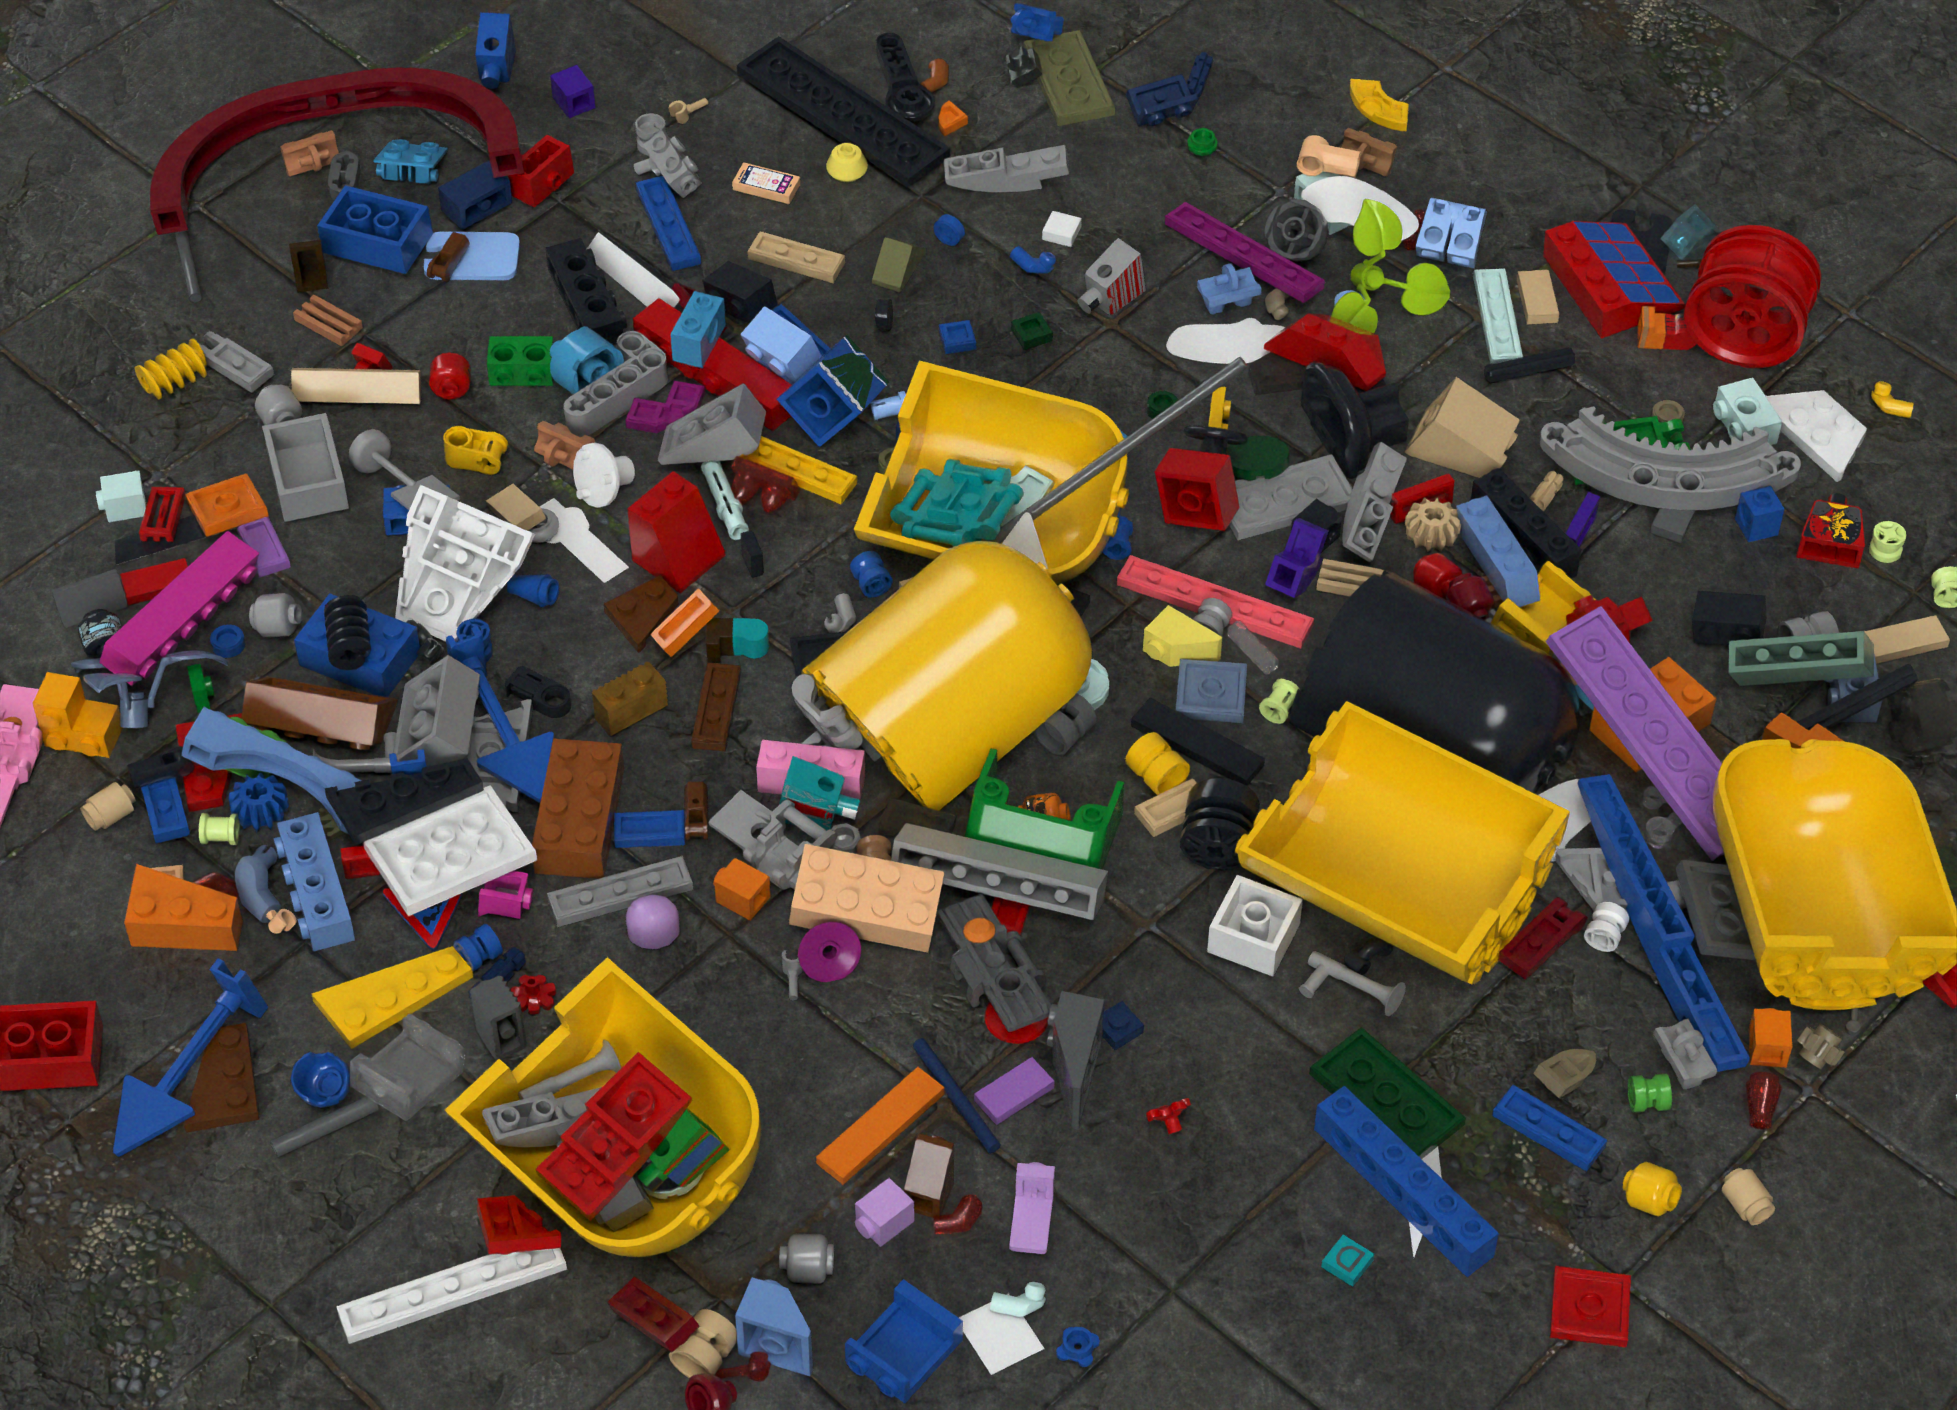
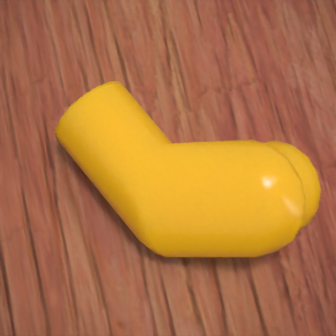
M1878 381L1874 385V391H1871L1872 400L1884 413L1910 418L1914 403L1894 399L1890 395L1891 385L1887 382Z

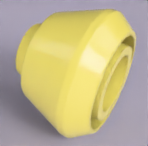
M851 143L837 145L832 150L826 163L827 172L841 182L858 180L866 173L868 168L867 160L860 148Z

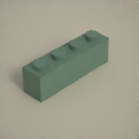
M1864 631L1729 641V674L1739 686L1874 677V644Z

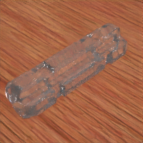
M1241 621L1231 624L1228 627V637L1235 644H1238V647L1255 664L1259 663L1257 667L1263 673L1270 674L1272 671H1275L1278 668V658L1272 652H1267L1268 648L1251 631L1247 632L1249 629Z

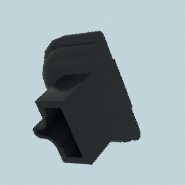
M1313 361L1306 366L1303 376L1301 406L1310 419V425L1329 455L1332 454L1347 478H1356L1358 472L1366 467L1369 453L1372 452L1376 444L1382 442L1390 447L1406 442L1409 418L1400 405L1399 389L1396 383L1386 385L1382 379L1371 389L1365 391L1353 386L1346 374L1335 366L1324 365L1318 361Z

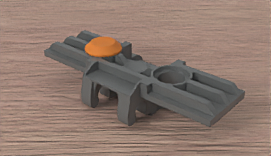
M982 893L937 911L938 917L958 948V951L952 955L950 970L956 980L962 979L963 976L968 983L966 996L972 1007H977L980 1004L979 997L985 993L1008 1032L1049 1017L1051 1004L1041 990L1047 981L1043 971L1037 970L1022 945L1023 939L1017 931L1007 933V929L1004 925H1001ZM1011 953L1019 967L1012 968L1005 958V954Z

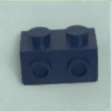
M1183 74L1129 89L1125 94L1138 126L1145 124L1155 126L1172 116H1176V118L1185 117L1193 112L1199 100L1197 94H1190Z

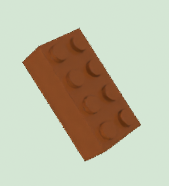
M553 738L532 842L537 855V861L533 862L535 874L596 879L605 876L614 828V815L617 812L624 774L621 743Z

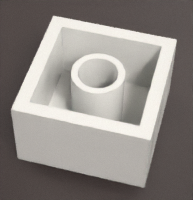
M1236 875L1209 927L1207 952L1274 976L1300 925L1303 899Z

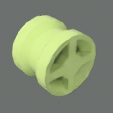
M1883 521L1878 523L1873 530L1869 553L1880 562L1891 563L1897 561L1902 554V546L1906 540V531L1896 522Z
M1957 567L1940 568L1931 576L1932 587L1935 589L1933 592L1934 602L1944 608L1957 607Z

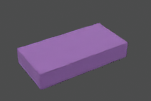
M268 516L237 527L240 539L259 552L255 565L258 568L257 574L259 578L291 567L289 558Z
M1031 1057L974 1093V1101L998 1125L1054 1089V1080Z

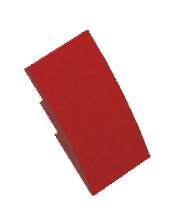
M639 1052L636 1053L585 1103L587 1111L560 1136L562 1143L535 1169L537 1175L591 1221L647 1161L693 1101L692 1097Z

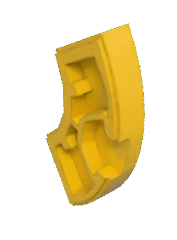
M1350 79L1351 99L1356 108L1366 118L1389 129L1407 131L1408 103L1396 101L1387 96L1382 90L1380 81Z

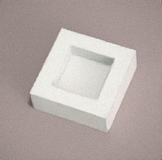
M1052 211L1042 231V240L1072 247L1081 229L1082 218Z

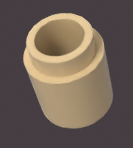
M114 782L86 799V804L80 809L87 823L96 831L101 827L103 829L108 828L133 812L132 804L136 800L131 790L125 784L120 786Z
M1738 1168L1725 1177L1722 1192L1742 1220H1748L1751 1225H1758L1774 1213L1773 1197L1752 1169L1743 1170Z

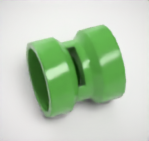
M1655 1074L1652 1079H1645L1642 1075L1629 1076L1628 1100L1632 1112H1644L1647 1108L1651 1107L1658 1111H1668L1671 1109L1672 1090L1668 1074Z

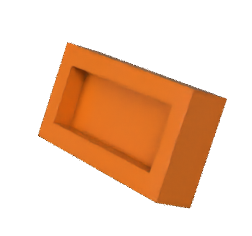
M698 588L650 635L672 657L720 610Z

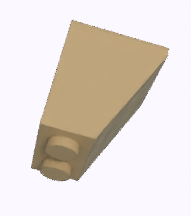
M1456 377L1425 410L1405 453L1409 456L1480 478L1492 470L1502 467L1507 459V455L1504 454L1505 450L1512 446L1518 436L1514 431L1520 420Z

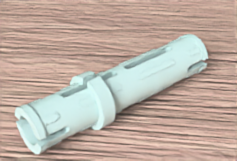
M703 462L701 470L706 477L710 491L717 504V515L720 520L724 521L730 538L734 540L741 539L740 533L749 531L742 515V504L735 498L722 469L721 462ZM718 483H720V485H721V487H722V491H720V489H719V487H718V485H717ZM728 506H730L733 514L729 513Z

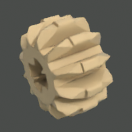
M1424 497L1421 504L1413 503L1408 515L1405 517L1407 539L1414 541L1415 548L1425 546L1427 552L1431 548H1436L1442 552L1445 546L1452 547L1456 538H1458V534H1460L1461 524L1458 519L1457 510L1452 509L1450 502L1440 503L1438 497L1434 502H1430Z

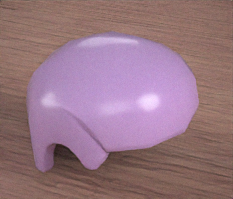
M647 895L637 898L628 907L626 913L629 940L637 946L646 949H658L670 945L680 932L679 913L676 905L665 896Z

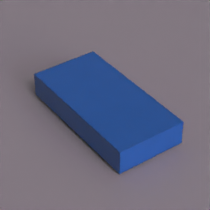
M684 810L615 813V848L685 845Z

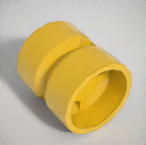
M1156 732L1147 733L1140 737L1131 746L1126 755L1125 763L1137 776H1142L1145 784L1156 795L1184 783L1190 773V765L1176 751H1172L1169 744Z

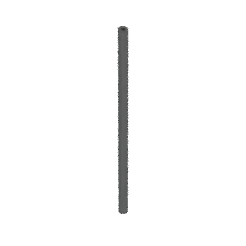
M1241 357L1235 359L1003 525L994 540L984 539L982 541L1002 543L1024 513H1030L1032 519L1035 520L1248 367Z

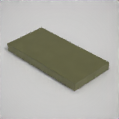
M1080 30L1053 35V41L1040 39L1024 41V48L1026 50L1033 48L1039 56L1043 75L1037 77V80L1057 126L1115 115L1113 101Z

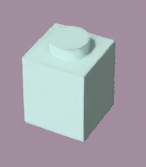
M140 471L100 477L102 490L96 491V498L99 510L106 511L108 522L144 516L146 499Z

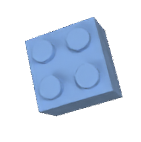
M765 306L740 334L746 344L745 351L756 362L790 384H793L822 356L811 335Z

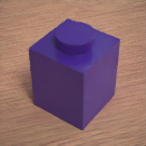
M577 65L550 75L552 97L568 118L595 109L594 87Z

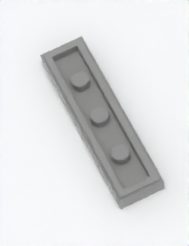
M683 856L552 891L547 893V897L557 927L628 908L637 898L647 895L669 897L693 890V882Z

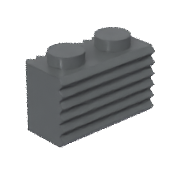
M497 976L491 980L480 982L470 990L476 1031L494 1059L501 1060L524 1049L526 1046L521 1004L517 1001V997H514V992H511L510 987L507 986L504 977Z

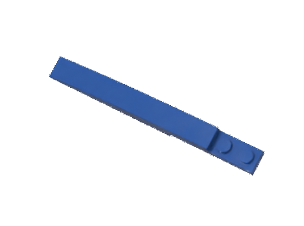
M1611 775L1579 779L1577 784L1608 867L1615 879V884L1621 898L1625 899L1627 903L1626 910L1678 1021L1689 1019L1694 1030H1698L1704 1038L1703 1046L1717 1068V1072L1746 1067L1750 1057L1691 946L1695 935Z

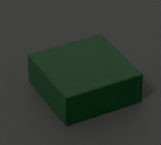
M1040 312L1011 321V331L1023 350L1053 341V332Z

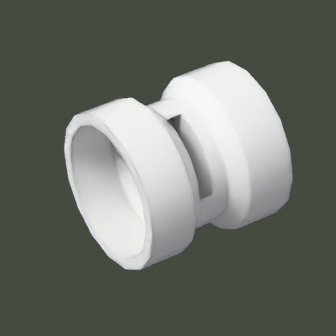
M1602 902L1596 906L1592 916L1593 921L1588 924L1584 938L1593 948L1610 952L1618 947L1621 940L1620 933L1626 929L1629 915L1618 904Z

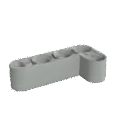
M636 331L622 333L618 337L617 344L618 350L621 351L624 357V363L570 396L564 402L565 424L570 433L579 437L592 434L628 411L634 398L646 399L667 384L666 354L643 334Z

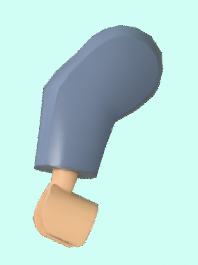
M261 845L252 856L242 857L237 863L235 883L241 903L260 922L268 923V928L272 933H281L283 930L290 931L297 921L295 915L287 909L280 910L281 904L268 889L267 870L276 863L277 853L272 847L266 853H263L268 845Z

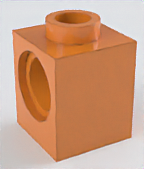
M1774 1008L1754 1009L1749 1025L1750 1065L1787 1068L1792 1050L1791 1011H1781Z

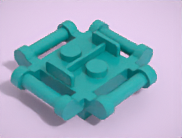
M948 459L941 476L934 475L928 469H920L914 477L915 483L902 502L896 504L891 510L890 517L895 523L903 525L902 536L916 540L921 539L950 544L953 547L967 542L981 541L982 539L994 540L1001 531V523L1012 506L1020 502L1024 496V491L1019 485L1010 483L1011 471L1009 468L998 467L995 470L961 464L959 460ZM983 481L992 482V483H991V484H986V483H984ZM929 490L930 493L917 511L912 510L923 492Z

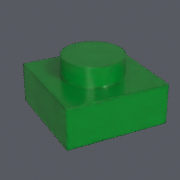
M201 664L187 666L197 713H200L203 707L211 710L208 697L215 695L211 677H203Z

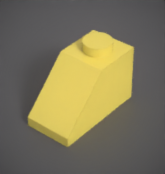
M1168 605L1144 629L1143 651L1151 658L1159 660L1169 667L1179 666L1180 659L1219 661L1221 659L1223 637Z

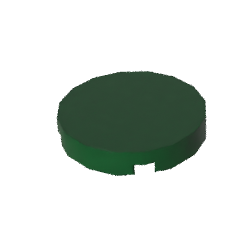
M1250 436L1246 444L1230 445L1226 450V455H1230L1234 476L1244 480L1253 481L1256 480V476H1264L1265 479H1271L1282 474L1289 467V449L1286 443L1277 438Z

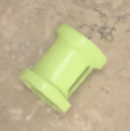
M1282 678L1277 679L1273 684L1271 695L1263 699L1259 705L1261 714L1273 723H1284L1288 718V710L1294 702L1299 687L1292 681Z
M208 813L201 814L199 820V841L201 844H208L209 841H228L230 845L238 844L240 833L238 814H231L230 817H210Z

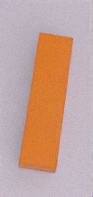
M917 1067L817 1155L816 1164L844 1185L945 1094V1087L921 1068Z

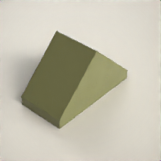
M884 237L873 274L872 284L901 292L926 253V248L898 239Z

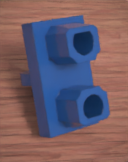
M1022 3L1014 4L1016 13L1011 17V33L1044 41H1053V34L1061 35L1064 19L1061 16H1057L1056 11Z

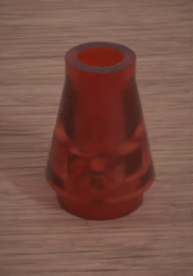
M1755 1072L1750 1075L1749 1081L1745 1084L1750 1115L1749 1125L1755 1129L1764 1130L1772 1126V1118L1782 1086L1779 1084V1077L1775 1074Z

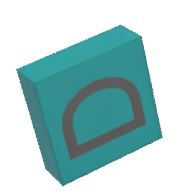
M1342 1235L1322 1260L1321 1267L1353 1287L1374 1261V1253Z

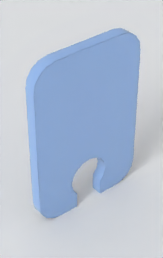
M453 232L433 233L426 245L427 252L440 251ZM456 232L465 235L470 245L457 264L450 280H509L516 275L520 241L516 234L509 232ZM424 259V273L426 276L428 265L432 259ZM436 276L434 278H430L435 280H442L440 277Z

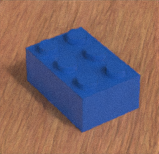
M346 185L317 225L324 253L403 274L408 272L433 234L428 206Z
M329 593L294 639L299 666L368 693L389 697L418 657L417 651L420 649L417 627L367 608L371 652L365 658L364 664L358 669H338L329 662L324 609L330 600L338 597Z

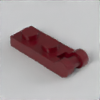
M1556 897L1499 951L1498 960L1526 980L1574 933L1577 934L1581 931L1588 917L1579 910L1574 912L1567 907L1568 903Z

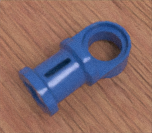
M1119 510L1117 516L1119 524L1114 537L1110 536L1103 549V553L1108 558L1114 560H1122L1132 552L1129 536L1133 532V523L1126 517L1120 516Z

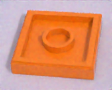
M246 473L185 494L187 503L206 537L269 516L265 503Z

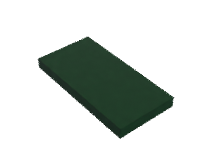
M1362 1027L1310 1066L1309 1074L1325 1089L1333 1094L1343 1086L1348 1088L1421 1159L1465 1125L1466 1117Z

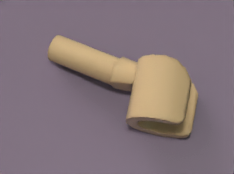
M703 98L688 105L683 101H674L669 105L670 116L676 117L678 123L684 124L689 119L688 114L708 105V100Z

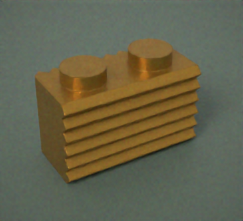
M645 662L644 665L633 668V671H627V674H622L621 677H616L615 680L605 683L604 687L599 686L598 690L593 689L592 697L596 721L609 736H612L666 707L668 699L665 679L650 662Z

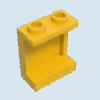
M1547 561L1537 575L1540 601L1518 607L1507 598L1499 605L1491 623L1552 656L1554 652L1545 641L1550 635L1567 626L1566 615L1575 610L1573 603L1591 594L1569 578L1562 569Z

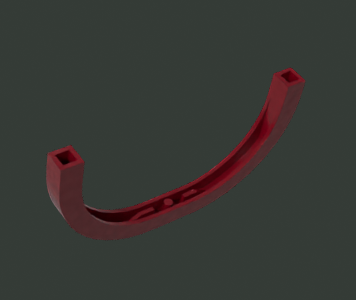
M377 68L282 84L254 92L227 103L207 114L180 134L162 155L155 168L150 188V212L157 235L188 230L189 196L196 180L206 167L223 152L244 139L290 122L378 107L405 106L441 111L462 119L483 136L488 146L493 176L497 178L524 173L515 121L509 108L491 90L468 78L432 69Z

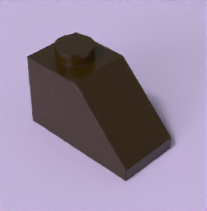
M322 240L290 243L289 248L297 293L329 289Z

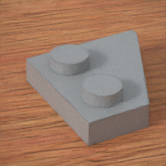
M1601 848L1556 849L1555 860L1593 911L1602 902H1612L1626 910L1627 903L1620 896L1615 879Z

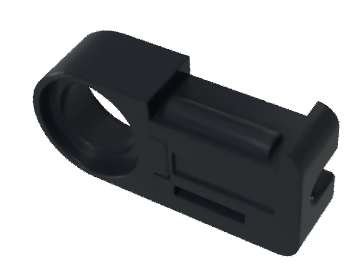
M519 666L505 681L507 697L512 694L523 700H532L533 710L545 716L560 718L568 714L571 709L570 692L567 687L525 666ZM554 696L564 699L563 703L556 706L549 705L546 701Z

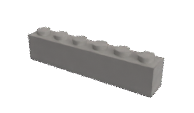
M905 823L894 839L891 861L943 871L942 884L1090 920H1094L1104 902L1108 871L909 823Z

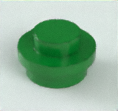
M1207 128L1194 130L1187 142L1188 149L1199 156L1212 154L1216 151L1218 145L1215 134Z

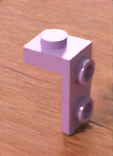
M1038 1162L1017 1164L1016 1196L1009 1244L1011 1251L1045 1254L1047 1252L1054 1196L1055 1166H1046Z

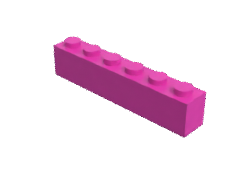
M227 530L105 642L99 663L113 673H127L142 676L145 679L148 678L155 670L160 659L166 657V654L174 653L178 643L182 639L188 640L195 633L198 624L202 620L208 621L213 617L218 609V605L222 601L229 602L236 594L238 586L242 583L248 584L254 578L258 570L255 565L259 552ZM132 681V682H127V683H128L129 685L133 686L137 681Z

